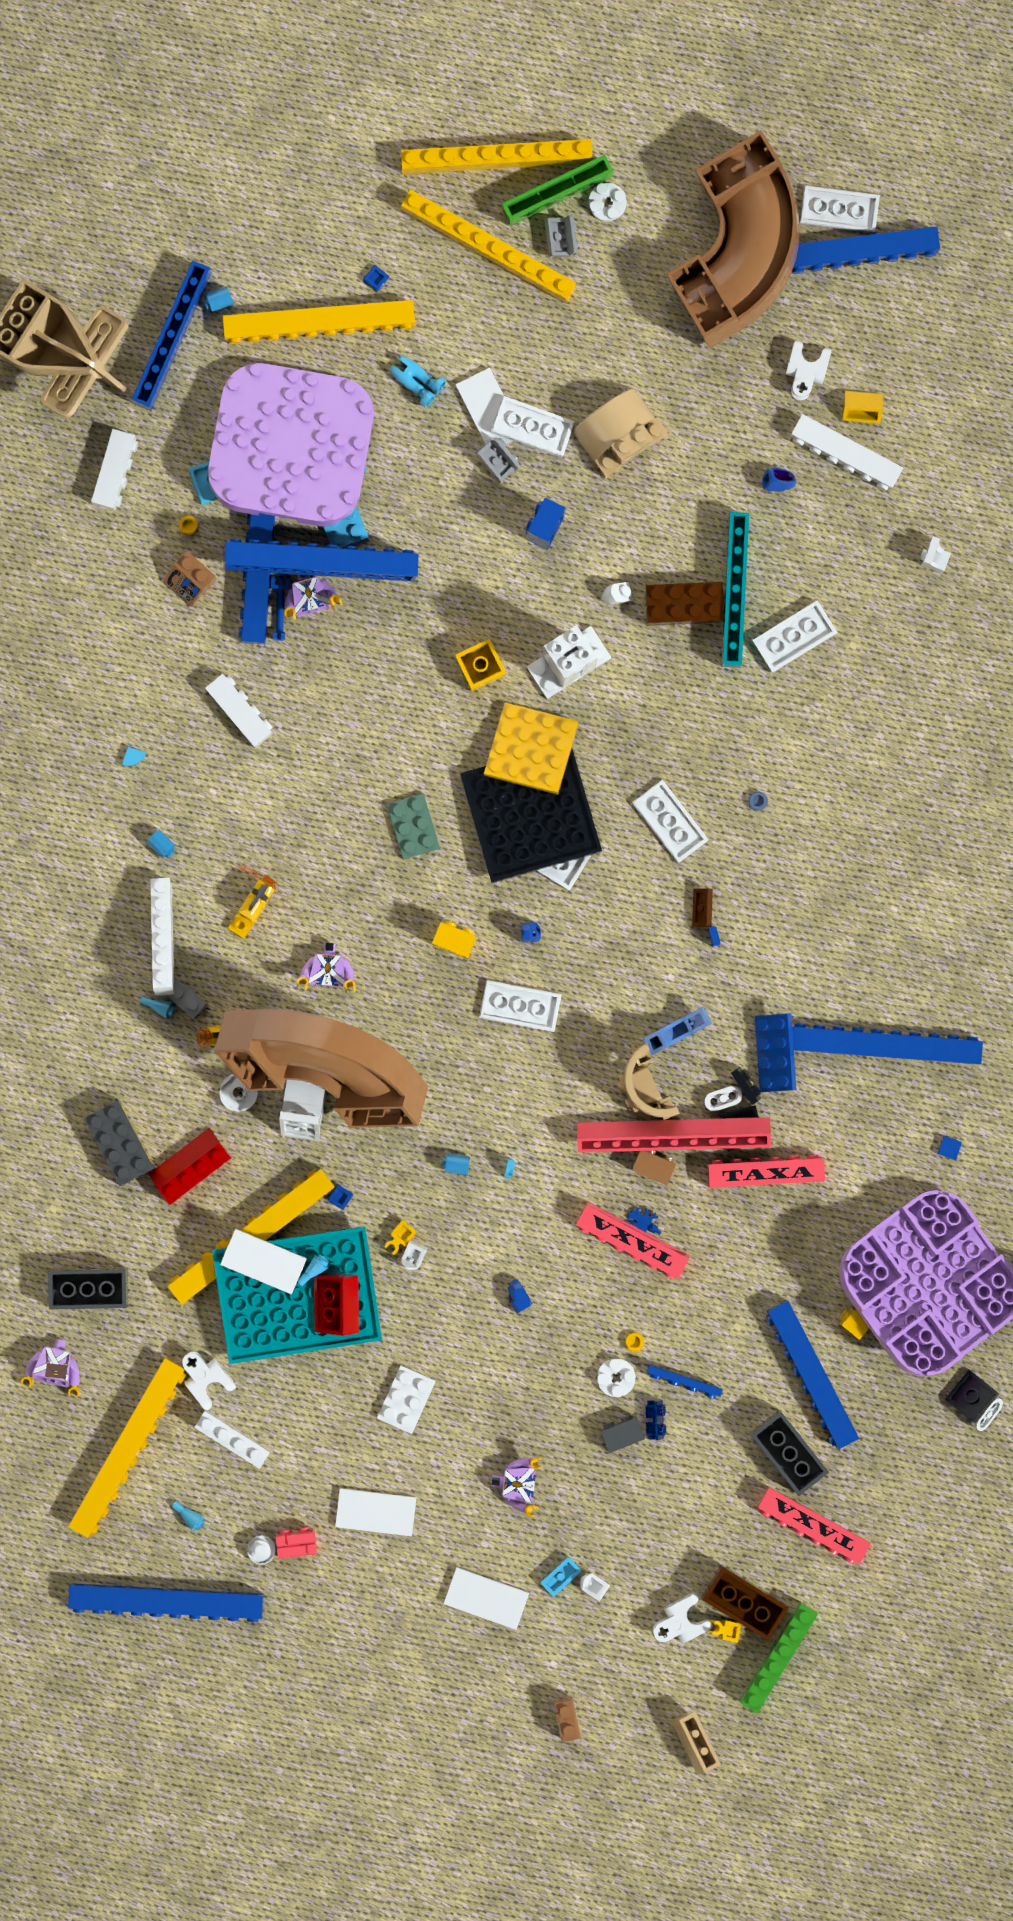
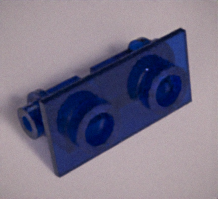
M648 1400L645 1405L646 1418H653V1422H646V1436H648V1440L664 1439L667 1430L664 1424L666 1407L663 1405V1400Z

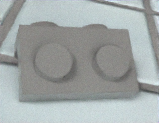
M573 215L565 218L545 219L548 256L570 257L576 254L578 242L575 236L576 224Z
M490 438L475 454L497 481L502 482L514 469H519L521 465L518 463L519 459L517 456L508 451L506 448L507 444L501 438Z

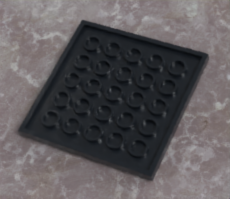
M572 748L558 794L484 776L486 766L460 773L491 883L602 852Z

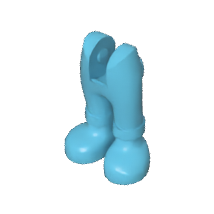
M401 355L398 361L406 367L404 372L394 365L389 370L402 385L413 391L415 395L420 396V404L426 408L435 399V395L424 389L413 377L419 379L437 395L443 389L447 380L444 377L432 379L433 376L428 374L419 364Z

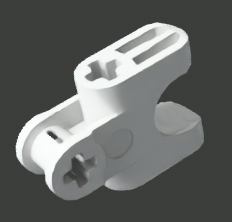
M795 340L785 375L794 377L791 394L796 400L802 401L808 398L813 382L823 384L831 349L824 348L817 361L808 362L802 356L803 343ZM800 386H803V387H804V388H803V390H804L803 393H800V392H799V389H798V388H799Z
M189 1352L183 1358V1367L191 1376L184 1384L205 1410H209L212 1407V1402L206 1392V1388L210 1383H221L229 1391L236 1389L234 1381L215 1358L206 1363L197 1352ZM189 1357L191 1359H197L195 1363L197 1366L188 1365V1362L190 1361Z
M691 1593L664 1608L667 1617L658 1621L653 1626V1634L658 1641L666 1642L677 1636L682 1644L712 1629L713 1624L710 1623V1620L706 1619L693 1623L687 1619L688 1609L698 1602L699 1596L697 1593ZM660 1627H663L664 1629L668 1628V1630H666V1635L663 1636L662 1634H658L660 1632Z

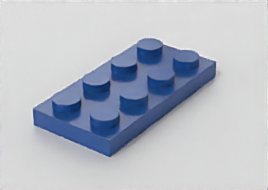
M791 1013L755 1016L760 1092L797 1090Z

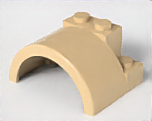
M636 389L627 390L599 407L585 418L573 432L604 478L620 469L621 466L650 446L668 436L665 427L658 417L655 418ZM611 448L613 453L610 455H605V453Z
M646 1043L631 1050L632 1055H629L630 1058L625 1065L624 1074L618 1078L619 1082H617L620 1092H625L628 1098L625 1100L629 1111L633 1109L635 1113L640 1110L647 1115L658 1118L662 1117L663 1120H666L680 1113L678 1108L672 1103L670 1096L664 1099L661 1097L647 1067V1064L653 1062L650 1057V1049ZM635 1065H638L639 1068L634 1070ZM654 1103H655L656 1106H657V1107H654V1108H653V1107H650V1105H652V1104H654Z

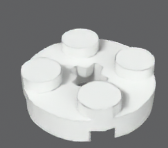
M600 183L590 193L588 202L593 216L603 222H610L621 217L627 203L625 192L619 186L612 183ZM611 198L613 204L605 207L602 200Z
M235 1074L223 1080L220 1087V1099L229 1110L237 1112L246 1111L257 1100L258 1091H248ZM236 1087L238 1089L243 1088V1097L234 1096L236 1093L234 1089Z
M614 1358L607 1360L598 1370L597 1381L599 1387L609 1396L621 1397L626 1395L635 1384L636 1376L634 1369L623 1359ZM613 1373H620L621 1381L613 1383L611 1375Z

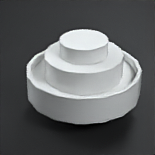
M264 1535L252 1538L247 1548L250 1560L257 1564L270 1562L276 1552L273 1540Z

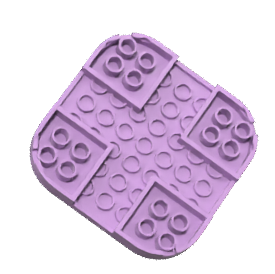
M254 363L241 367L228 378L222 392L208 467V480L212 492L221 504L237 512L253 515L261 513L295 519L298 523L315 526H331L340 523L341 520L352 514L360 498L374 418L373 404L369 395L359 384L343 377L265 363Z
M933 1190L911 1199L850 1245L842 1257L839 1268L840 1283L850 1302L892 1361L900 1369L914 1376L926 1377L946 1371L962 1359L966 1353L988 1336L993 1335L1013 1318V1269L1004 1256L998 1254L978 1226L979 1221L966 1203L950 1192Z

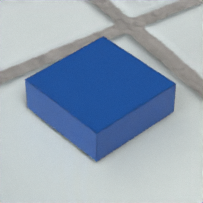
M374 265L363 278V281L378 292L390 276Z
M717 927L708 928L712 947L719 946L721 943Z
M943 1136L937 1154L956 1160L962 1142Z
M337 1184L327 1200L344 1210L354 1194Z

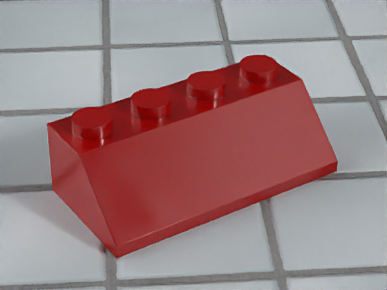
M209 1127L148 1175L168 1204L172 1205L231 1160L232 1156Z

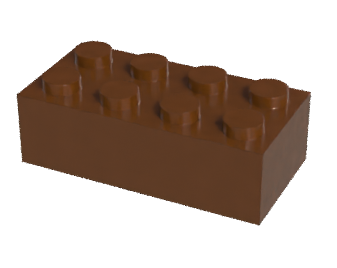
M723 582L645 586L647 626L724 622Z
M722 1564L701 1596L703 1601L768 1641L789 1608L787 1604Z

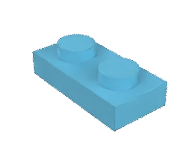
M568 1556L540 1583L554 1597L582 1570Z

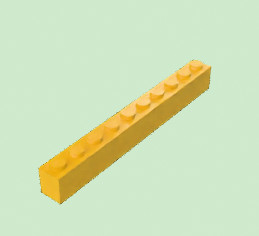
M591 139L401 150L402 174L586 164L592 161L593 158Z
M411 189L401 205V211L566 304L576 288V282Z
M413 300L223 315L225 341L229 342V344H240L242 340H248L249 343L260 342V339L266 338L267 341H277L279 337L294 340L302 335H305V338H315L317 334H324V336L330 337L335 336L338 332H343L344 335L355 334V331L373 333L375 329H381L382 332H389L393 328L399 327L400 330H410L412 326H415Z
M315 1168L307 1174L309 1178L306 1181L302 1182L299 1180L292 1186L293 1190L289 1194L286 1192L282 1193L276 1198L278 1200L276 1204L272 1206L269 1203L261 1210L263 1214L259 1217L252 1216L246 1221V1227L243 1229L238 1227L237 1229L266 1241L335 1188V1185L322 1169L318 1171ZM225 1239L221 1240L215 1245L216 1248L227 1247L230 1239L227 1241ZM209 1250L200 1256L201 1261L195 1265L193 1262L185 1268L186 1273L182 1276L177 1274L169 1280L171 1284L167 1287L181 1305L216 1279L213 1253Z
M167 1357L164 1358L69 1524V1528L87 1538L91 1534L95 1536L100 1528V1525L97 1523L100 1518L105 1519L110 1510L107 1507L110 1501L114 1502L119 1494V1491H117L119 1485H124L129 1477L126 1474L130 1467L134 1468L139 1459L136 1455L139 1450L143 1451L149 1441L146 1440L148 1434L153 1435L158 1426L155 1423L159 1416L162 1418L168 1409L165 1406L168 1399L172 1401L176 1395V1385L178 1383L182 1384L187 1374L184 1373L185 1369L183 1366Z

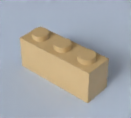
M688 1712L671 1721L696 1774H705L721 1765L696 1712Z

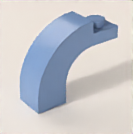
M701 1007L643 1038V1040L648 1044L651 1055H654L709 1026L712 1022L704 1007Z

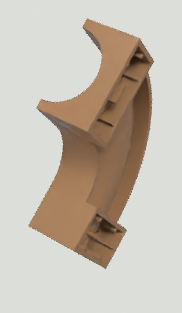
M762 130L695 170L703 189L719 214V234L714 245L703 256L698 254L667 273L672 287L685 305L709 349L753 323L773 304L785 287L797 257L800 223L796 199L781 162Z
M279 1009L225 1011L214 1051L248 1091L283 1090L285 1080L303 1081L319 1086L331 1093L336 1098L334 1110L350 1128L419 1126L428 1085L405 1057L377 1037L346 1023L305 1012Z

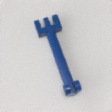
M271 576V589H277L276 632H273V640L284 641V590H290V576H286V584H283V576H279V583H275V576Z

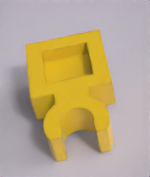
M402 1219L390 1234L394 1239L388 1241L384 1248L393 1244L395 1250L392 1254L395 1255L399 1250L400 1243L405 1247L417 1231Z
M710 1620V1623L715 1625V1630L708 1631V1634L718 1636V1639L738 1643L741 1629L740 1623L721 1620V1622Z

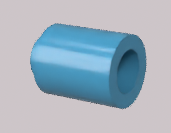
M227 286L207 293V298H204L207 310L211 309L212 312L234 304Z
M160 829L146 842L162 859L165 857L169 859L176 852L174 849L176 845Z
M447 1153V1157L443 1156L441 1168H445L447 1173L468 1175L470 1156Z

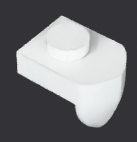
M629 582L608 586L604 590L601 599L610 605L633 601Z
M410 1240L401 1259L402 1266L406 1270L418 1269L428 1248Z
M592 1573L584 1575L580 1580L581 1590L599 1602L610 1586Z

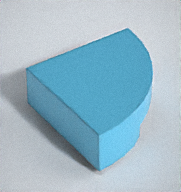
M128 747L122 765L132 766L138 764L144 759L146 752Z
M508 1159L504 1178H512L515 1160Z

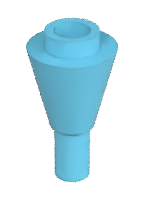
M144 996L140 1000V1004L151 1007V1009L165 1019L173 1017L176 1011L173 1001L152 1000Z
M315 1255L305 1273L298 1279V1283L303 1286L310 1278L329 1269L327 1265L329 1263L323 1255Z
M177 1501L172 1505V1508L181 1514V1517L191 1531L195 1529L198 1531L205 1523L203 1515L183 1507Z

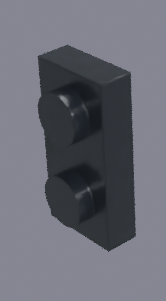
M741 1067L731 1072L751 1105L761 1099V1092L756 1085H752L750 1082L749 1073L745 1069L742 1070Z

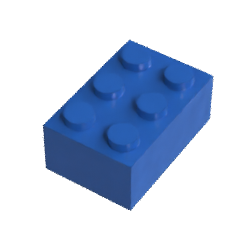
M546 497L543 502L539 500L535 508V518H530L526 526L527 540L548 550L565 517L566 507Z

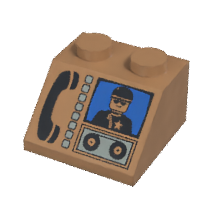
M186 551L174 564L163 582L192 607L217 578L191 553Z

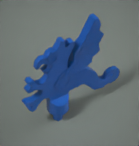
M637 1207L632 1212H628L630 1216L627 1218L637 1222H626L645 1232L648 1229L652 1233L656 1232L660 1235L661 1231L658 1230V1226L652 1223V1219L658 1218L656 1212L652 1217H649L651 1210H647V1208L645 1209L646 1215L638 1212L641 1209L640 1207Z

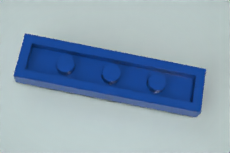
M651 1364L647 1368V1373H650L649 1377L660 1380L662 1377L668 1379L669 1384L679 1386V1383L686 1385V1389L697 1393V1390L705 1392L704 1395L714 1399L716 1396L721 1397L722 1388Z

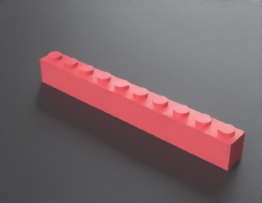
M770 1117L577 1123L578 1153L771 1147Z

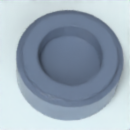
M760 791L752 793L748 799L749 806L755 811L763 810L768 803L767 796Z

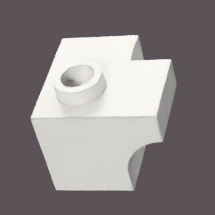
M933 536L927 550L923 549L919 560H922L921 566L943 573L951 553L944 551L940 547V539Z

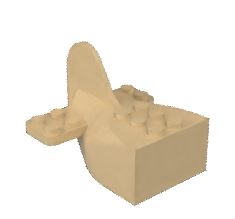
M22 279L0 314V358L33 376L54 375L41 396V403L62 417L70 418L75 413L95 379L100 378L123 393L127 389L106 372L105 363L126 332L128 321L107 307L100 306L94 311L82 329L77 316L54 296Z

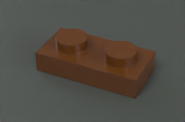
M693 889L692 927H712L713 889Z

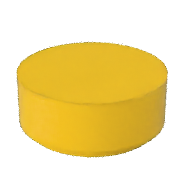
M185 516L179 522V529L184 535H193L198 530V522L192 516Z
M632 1332L626 1336L625 1346L628 1350L637 1352L643 1348L644 1339L641 1334Z

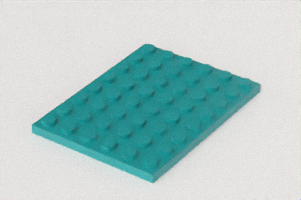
M365 1226L267 1241L307 1258L299 1278L305 1273L315 1255H323L329 1262L327 1264L329 1269L320 1274L358 1275L359 1333L346 1336L315 1332L314 1277L310 1278L303 1286L297 1281L292 1294L220 1265L227 1247L212 1249L229 1364L382 1340Z

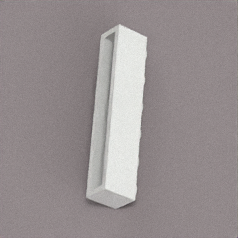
M803 414L790 436L795 444L799 446L804 444L810 447L809 451L812 453L825 455L827 461L833 464L840 463L843 465L844 470L850 473L855 471L860 474L861 479L867 482L872 480L877 483L878 488L887 491V489L892 490L903 470V467Z
M170 878L150 879L153 990L155 995L174 994L172 884Z

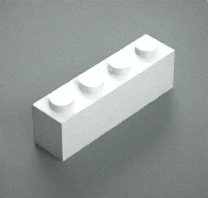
M112 429L91 502L93 505L114 511L116 506L120 507L122 501L120 492L122 488L125 489L128 480L125 475L127 470H131L133 459L130 458L132 452H136L138 446L135 435Z
M221 674L205 689L256 748L273 734L271 732L273 727L266 719L264 721L261 720L258 716L260 711L254 704L250 706L246 702L248 697L242 690L238 692L235 689L234 685L236 683L229 675L225 677L224 674Z
M208 1410L204 1411L194 1427L259 1469L271 1452L270 1449Z

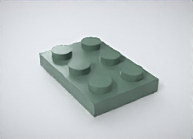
M424 794L387 804L403 860L440 849Z

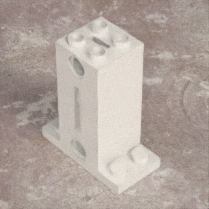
M576 625L544 645L543 657L528 665L527 669L546 699H549L610 660L611 656L591 626L581 632Z
M287 1080L283 1107L279 1118L281 1136L319 1141L326 1096L325 1089L303 1081Z

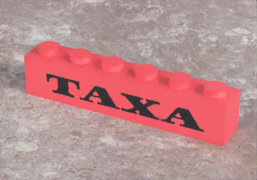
M819 1154L807 1155L808 1159H800V1156H788V1160H781V1157H769V1161H761V1158H750V1162H742V1159H731V1163H723V1160H711L712 1164H707L709 1188L822 1182L825 1181L824 1158H819Z
M587 1202L576 1223L580 1231L596 1235L595 1238L597 1240L613 1244L612 1247L614 1249L630 1253L629 1256L631 1258L647 1262L646 1265L648 1267L664 1271L663 1274L671 1279L674 1277L679 1279L690 1257L689 1254L590 1202Z
M767 1486L757 1505L760 1509L759 1513L768 1518L772 1515L777 1518L776 1522L784 1527L787 1524L794 1528L793 1532L802 1537L804 1534L810 1536L811 1542L819 1546L821 1543L828 1546L827 1550L835 1555L839 1552L845 1556L844 1560L853 1565L855 1562L861 1563L871 1545L869 1541Z

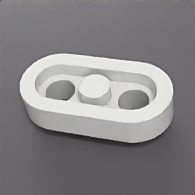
M735 1086L711 1092L704 1099L705 1107L710 1111H718L736 1105L742 1099V1092ZM730 1092H734L736 1095L733 1100L728 1097ZM712 1098L717 1099V1104L715 1106L711 1105L710 1100Z
M996 1397L976 1423L972 1422V1426L978 1431L985 1430L1001 1410L1003 1401Z

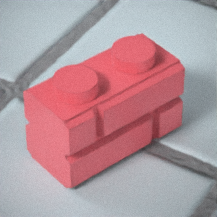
M301 1527L297 1532H291V1529L279 1530L280 1534H276L278 1559L317 1554L315 1529L310 1530V1527Z

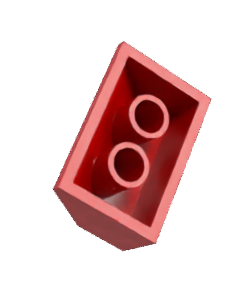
M318 1274L314 1277L315 1332L340 1336L359 1333L358 1275Z

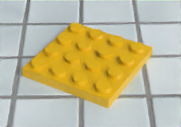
M504 703L484 776L558 794L579 722Z

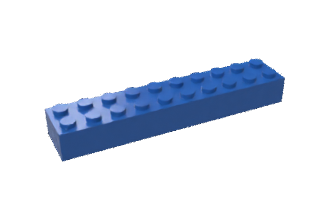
M230 539V542L226 541L224 545L223 570L414 582L418 577L419 554L414 553V550H402V553L395 552V549L385 548L383 551H376V548L373 547L356 550L357 547L345 546V549H338L337 545H326V548L318 547V544L299 546V543L295 542L280 545V542L268 541V544H260L261 541L249 540V543L241 542V539Z

